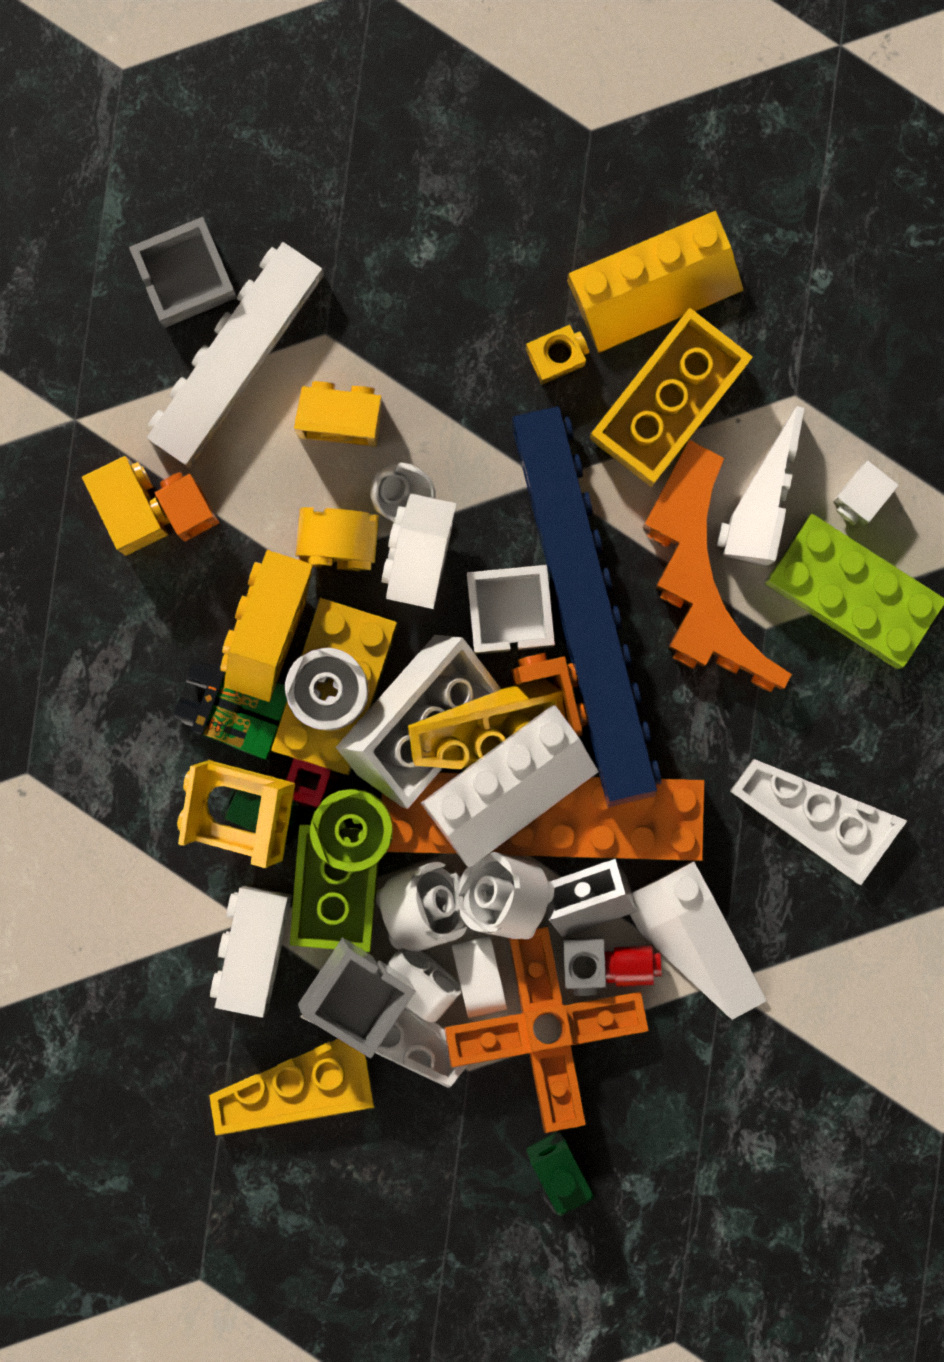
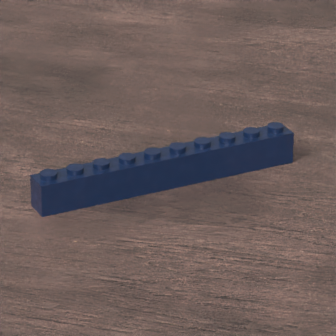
M559 406L513 416L512 430L570 661L573 663L576 671L577 689L586 713L587 728L607 808L654 797L657 792L656 785L662 784L661 774L657 761L649 760L646 746L652 745L651 735L647 722L639 721L636 707L642 706V701L637 683L630 684L626 669L632 668V662L627 644L620 645L616 630L622 629L621 617L617 606L610 607L607 592L612 591L611 578L607 567L600 568L597 554L603 553L602 543L598 530L591 531L587 516L593 515V509L589 493H581L578 478L583 477V469L579 455L571 454L568 441L574 440L570 419L569 417L562 418Z

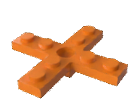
M548 927L538 928L530 939L508 938L522 1013L444 1028L451 1068L530 1053L544 1133L586 1125L571 1046L643 1033L649 1030L641 992L563 1005ZM551 1015L559 1021L561 1034L556 1042L545 1044L536 1038L533 1026L539 1016Z

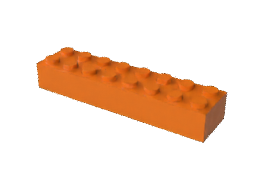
M438 773L408 809L401 807L382 793V802L389 810L393 821V839L387 852L457 854L421 805V802L460 773ZM591 777L492 852L517 856L702 861L704 780L661 779L662 784L656 785L657 792L654 797L607 808L600 777Z

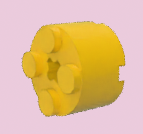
M314 507L299 508L295 556L299 557L301 561L313 564V567L332 566L333 562H337L338 570H371V564L375 563L379 515L335 508H325L323 512H314Z

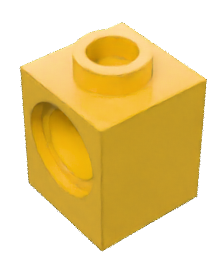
M567 325L527 343L525 349L541 385L584 367L586 363L584 355L589 354V349L582 333L579 331L574 334L571 325ZM555 344L565 345L569 349L571 356L566 362L556 363L548 355L549 348Z

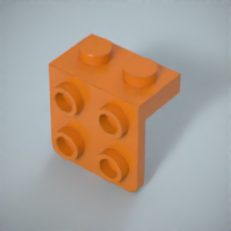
M545 653L519 659V667L510 670L513 685L552 677L554 685L563 694L566 721L577 736H582V727L587 726V718L582 702H575L572 688L578 687V680L573 663L566 664L565 656L547 660Z

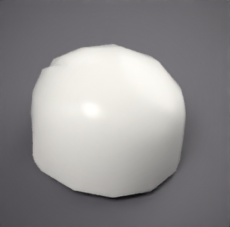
M399 462L387 465L376 473L371 483L370 498L375 511L395 523L398 506L406 507L410 493L435 499L436 491L431 478L420 468L409 463Z

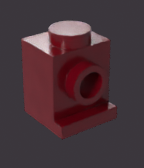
M294 758L286 781L295 783L294 803L316 810L325 798L335 793L340 776L332 769Z

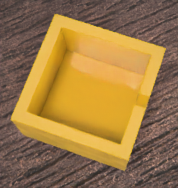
M123 456L82 476L118 551L127 556L169 535L165 525L169 524L170 521L157 498L151 500L147 490L153 488V485L146 470L139 462L132 463L126 456Z

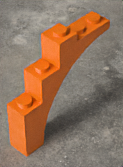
M689 440L642 527L649 531L647 538L666 548H668L670 543L677 546L655 587L662 591L660 598L678 608H681L683 603L690 606L668 648L675 652L674 660L691 669H694L696 664L705 666L711 655L714 654L718 657L715 662L716 664L735 674L739 668L752 674L751 682L769 692H772L774 687L780 690L784 689L792 674L765 657L742 634L726 610L713 580L707 551V515L712 489L725 458Z

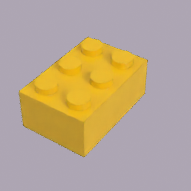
M270 550L266 551L262 564L254 563L248 580L250 587L247 596L242 595L235 615L237 622L234 631H228L222 653L225 654L220 671L226 672L224 688L270 702L307 601L313 564Z

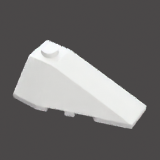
M797 406L792 411L730 516L728 524L721 523L717 539V546L723 547L721 557L766 567L776 561L786 509L781 508L782 501L786 500L791 486L792 470H789L790 462H794L805 408Z
M690 860L632 892L637 912L630 914L639 933L728 1017L733 1020L767 1001L694 861Z

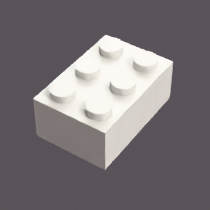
M248 885L240 887L238 893H231L226 917L233 918L231 931H226V934L223 933L218 953V957L225 958L223 970H218V973L214 974L210 997L217 998L215 1008L262 1018L269 1010L292 894Z

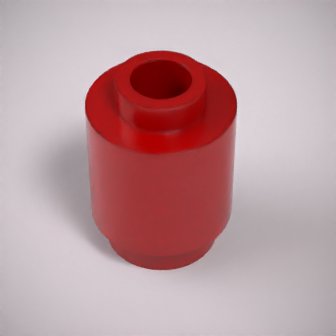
M652 945L614 947V951H604L606 983H616V987L654 985V977H662L661 953H653Z

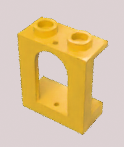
M211 760L190 766L183 784L184 791L186 792L184 809L181 811L177 822V827L180 831L178 844L184 846L197 841L251 856V864L262 868H267L283 861L295 783ZM218 786H226L260 795L261 802L256 833L217 822L211 816L208 809L210 793Z

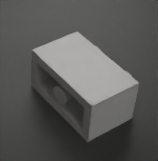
M616 859L550 881L554 887V896L547 905L546 910L549 921L562 938L637 912L628 878Z

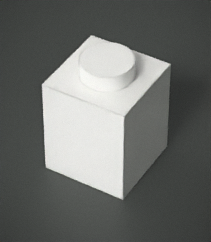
M867 460L861 465L833 502L839 506L837 513L852 525H856L859 522L864 526L871 521L899 485Z

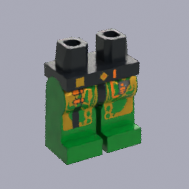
M193 662L186 682L206 689L201 704L180 697L173 717L186 725L192 726L191 731L267 760L279 726L243 714V710L247 709L281 721L287 703L285 685L277 683L270 702L224 688L226 672L220 671L221 664L215 663L214 666H211L209 664Z

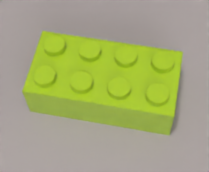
M812 513L806 517L764 582L765 585L896 669L904 668L944 606V598Z

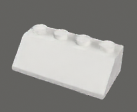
M434 635L336 746V749L359 777L401 807L408 809L442 769L415 766L413 764L408 725L499 691L501 688L462 637Z
M554 705L423 800L421 805L466 866L470 868L598 773V770L580 738Z

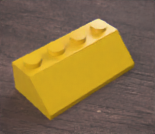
M716 210L568 274L567 280L598 353L683 317L689 308L696 312L743 292L732 247Z

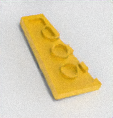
M340 1039L327 1042L314 1048V1050L296 1058H291L278 1064L276 1067L209 1095L215 1135L217 1136L375 1108L366 1055Z

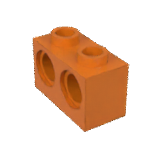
M181 472L173 474L160 482L162 489L154 492L176 534L185 542L220 523L201 487L191 474L183 476Z

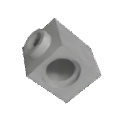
M603 937L562 938L565 989H573V995L575 996L597 995V988L606 987ZM580 956H589L595 961V970L589 977H578L573 972V963Z

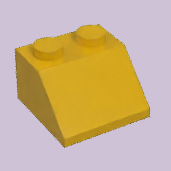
M312 381L311 387L302 386L294 430L300 439L377 447L382 396L375 395V389L371 387L351 386V392L335 390V384Z

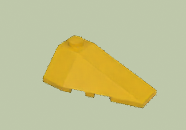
M546 678L506 687L408 725L413 764L415 766L450 769L468 768L549 707L555 705L565 718L562 691Z

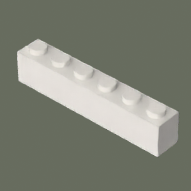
M284 242L281 243L278 249L272 247L266 253L259 266L263 269L255 282L252 280L246 282L237 296L240 304L232 315L228 312L223 315L214 330L218 335L210 347L203 345L192 361V365L195 368L186 380L181 377L169 394V397L173 399L165 412L158 410L147 425L146 429L150 433L146 438L150 443L188 469L191 468L324 276L321 267Z

